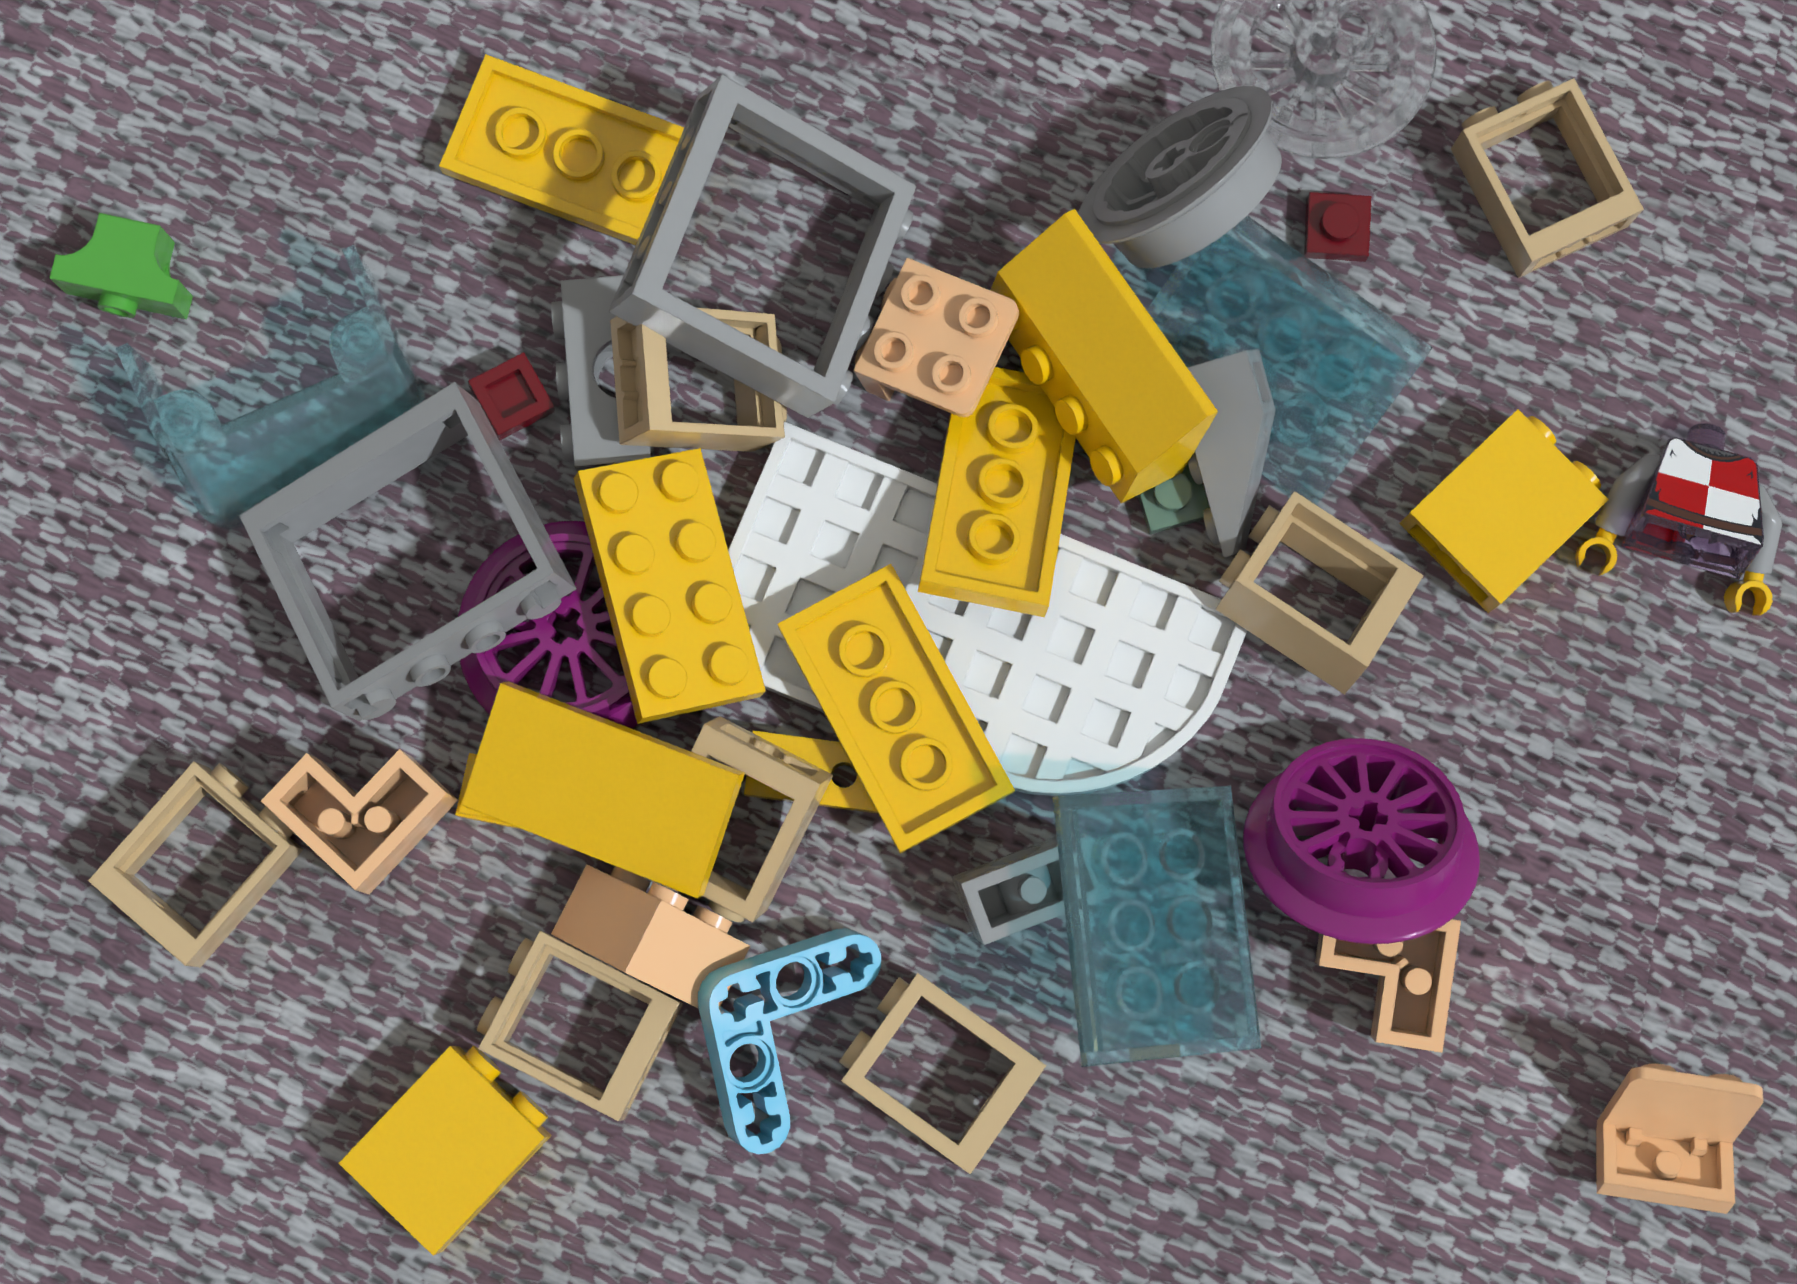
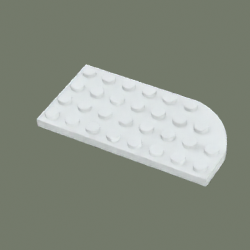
M784 422L785 438L774 443L728 550L765 689L823 712L777 624L879 569L892 564L1015 791L1035 795H1075L1107 789L1130 781L1152 770L1171 757L1208 720L1221 698L1247 633L1246 629L1216 610L1222 599L1060 534L1050 603L1045 617L918 592L937 483Z

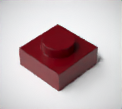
M1309 192L1306 198L1304 258L1366 262L1369 257L1372 196Z
M524 352L468 381L471 392L475 399L479 401L499 441L555 412L550 397Z

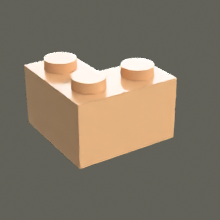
M401 749L390 758L358 793L350 788L322 760L306 753L261 800L265 806L354 890L370 894L458 801L423 766Z
M586 864L551 935L698 1008V991L706 976L717 968L744 960L750 945L727 934L733 922L699 905L692 916L683 911L689 899L655 882L652 883L648 893H646L651 881L617 866L614 867L611 875H608Z
M1451 919L1431 933L1415 939L1389 944L1354 943L1319 933L1316 964L1324 967L1379 975L1370 1035L1375 1042L1443 1052L1461 926L1460 920Z

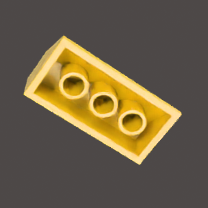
M1073 209L1063 214L997 272L990 290L1011 298L1017 304L1019 317L1008 340L1020 356L1026 376L1032 383L1040 385L1055 407V413L1061 427L1068 434L1076 437L1089 456L1091 468L1097 479L1103 485L1109 486L1120 503H1123L1181 474L1218 411L1080 215Z

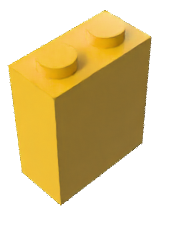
M1519 409L1399 523L1487 613L1502 604L1609 500L1599 490L1601 483L1597 476L1579 461L1571 462L1554 445L1556 438L1552 431L1541 420L1534 416L1527 418Z
M474 1045L467 1052L460 1046H449L338 1163L433 1256L447 1248L552 1136L541 1126L547 1120L548 1115L522 1091H519L512 1098L495 1081L501 1070Z

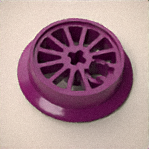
M559 521L543 524L561 559L582 558L574 583L577 589L570 596L561 598L558 608L550 614L538 619H529V622L523 621L512 629L518 633L506 635L505 639L496 647L482 653H471L459 660L465 680L476 700L490 715L500 683L509 681L519 685V681L547 655H551L540 694L552 698L563 661L569 662L577 700L566 704L633 729L639 724H637L625 675L619 676L594 650L598 643L618 648L614 635L600 632V627L611 624L608 611L595 614V611L606 602L602 587L587 601H583L594 564L596 565L585 521ZM517 534L498 547L476 571L465 591L458 617L528 575L525 573L536 567L520 534ZM575 615L579 616L577 624L583 631L582 636L578 640L567 637L562 644H559L560 635L554 628L555 623L559 619L569 623ZM540 642L511 671L504 673L498 660L500 650ZM586 657L613 683L610 689L593 698H588L580 660Z
M1348 738L1326 742L1305 751L1291 762L1285 771L1263 787L1254 799L1244 824L1243 848L1245 859L1255 882L1265 896L1278 909L1297 923L1325 936L1343 941L1364 944H1389L1415 939L1431 933L1453 919L1464 908L1476 887L1479 876L1480 855L1477 838L1464 812L1462 801L1454 785L1438 767L1420 754L1386 741ZM1299 807L1305 811H1296V809ZM1296 835L1314 837H1311L1305 841L1298 840ZM1427 838H1435L1437 842H1434ZM1329 854L1327 866L1317 860ZM1410 858L1426 866L1423 868H1418L1410 860ZM1388 868L1396 878L1385 879ZM1355 869L1364 872L1368 876L1355 877L1349 875L1344 870Z

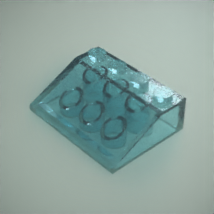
M1248 215L1222 237L1202 250L1182 259L1147 309V312L1186 367L1246 350L1259 349L1276 410L1262 475L1290 495L1295 491L1315 505L1319 503L1433 348Z
M1231 786L1061 795L1053 797L1081 1067L1262 1048Z

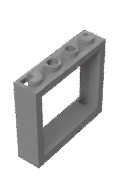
M721 75L696 98L609 312L634 326L645 325L665 337L666 343L809 418L832 404H839L851 385L853 373L848 370L854 351L861 348L872 329L873 318L868 316L874 298L883 292L892 276L893 264L888 261L894 245L901 241L911 225L913 212L908 208L916 186L728 77ZM728 127L874 209L814 370L801 365L662 289Z
M453 382L239 515L331 708L357 721L374 719L386 714L396 705L395 699L417 686H428L440 681L449 674L451 665L471 653H482L496 647L505 639V632L527 619H538L550 614L558 608L561 598L577 589L479 401L456 382ZM469 436L537 569L358 677L293 543L464 437Z

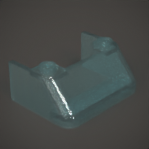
M354 244L342 249L367 307L343 317L332 330L329 342L330 352L339 373L221 425L214 407L205 397L197 392L176 390L164 394L153 367L128 343L116 348L154 439L200 515L218 528L237 529L243 527L240 514L428 399L373 274Z

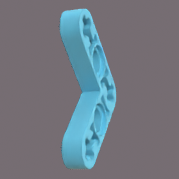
M848 928L835 929L717 968L710 972L702 981L698 991V1008L724 1127L728 1136L748 1152L759 1155L774 1151L785 1141L790 1129V1114L770 1021L861 991L871 985L881 968V953L877 944L870 937ZM846 947L859 952V957L851 961V972L849 973L836 966L821 970L819 963L816 961L817 959L827 965L843 961L847 955ZM799 962L804 970L802 986L790 996H781L776 988V978L779 971L789 963ZM730 985L741 992L759 989L765 999L764 1003L763 999L752 993L741 996L734 1000V1011L731 1013L719 1006V1002L728 997L727 987ZM744 1044H754L758 1051L756 1067L750 1074L744 1077H734L730 1071L732 1054L738 1047ZM740 1093H752L756 1107L769 1115V1118L760 1122L761 1132L757 1135L745 1128V1125L754 1121L755 1114L752 1101Z

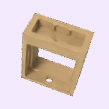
M1574 78L1556 87H1553L1551 81L1539 83L1519 95L1516 99L1517 105L1498 113L1495 106L1475 113L1461 124L1463 130L1451 148L1518 278L1627 228L1644 210ZM1553 118L1598 203L1536 233L1528 235L1484 150Z
M698 308L782 354L781 343L776 336L775 314ZM619 317L610 320L620 445L754 452L785 438L786 406L734 379L737 425L672 422L666 338L643 324L634 326Z
M1294 491L1280 512L1272 506H1268L1248 536L1258 543L1251 556L1240 549L1220 578L1219 582L1229 589L1216 607V610L1345 695L1371 663L1424 575ZM1280 541L1372 601L1346 643L1254 583V580Z
M719 716L703 725L691 752L711 760L715 758L794 799L751 890L749 891L712 871L703 897L710 900L708 904L710 909L718 915L734 922H743L744 919L754 922L768 910L833 775Z
M193 761L88 880L181 963L191 967L201 968L304 850L290 838L294 832L267 806L260 812L242 797L249 787L221 763H218L211 770L209 767ZM208 792L273 849L199 932L140 881L135 874Z
M539 931L534 942L525 938L513 956L508 973L515 976V979L504 1000L495 996L486 1008L477 1027V1031L485 1035L478 1049L617 1121H622L627 1116L684 1003L548 933ZM553 956L649 1004L605 1091L509 1042Z
M917 973L910 984L899 977L877 1007L887 1017L873 1037H870L861 1030L840 1059L839 1063L849 1069L841 1081L967 1173L971 1174L1047 1065L919 973ZM920 997L1013 1063L957 1143L864 1077Z

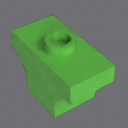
M99 213L93 236L86 246L72 254L55 255L49 277L64 293L99 301L97 307L100 310L127 318H134L137 309L187 320L193 295L179 280L171 278L170 260L175 242L160 225Z

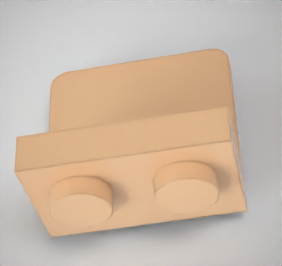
M906 258L898 277L894 278L886 289L882 300V311L872 332L857 351L853 371L867 392L887 401H890L895 390L956 416H970L980 401L1019 317L1017 304L1011 298Z
M1646 1064L1641 1067L1632 1068L1597 1120V1194L1727 1214L1735 1204L1733 1142L1763 1104V1088L1757 1084L1742 1082L1740 1078L1729 1074H1714L1710 1076L1677 1072L1673 1067L1665 1064Z

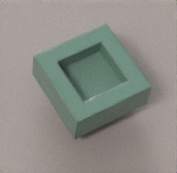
M1188 463L1181 474L1138 495L1149 535L1204 520V509L1210 508L1203 484L1195 483Z

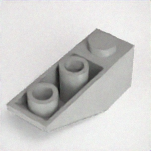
M1259 349L1246 350L1187 367L1218 411L1190 458L1188 465L1195 483H1204L1210 508L1204 509L1203 513L1206 531L1214 546L1221 545L1224 557L1234 555L1240 549L1242 551L1246 550L1276 411Z

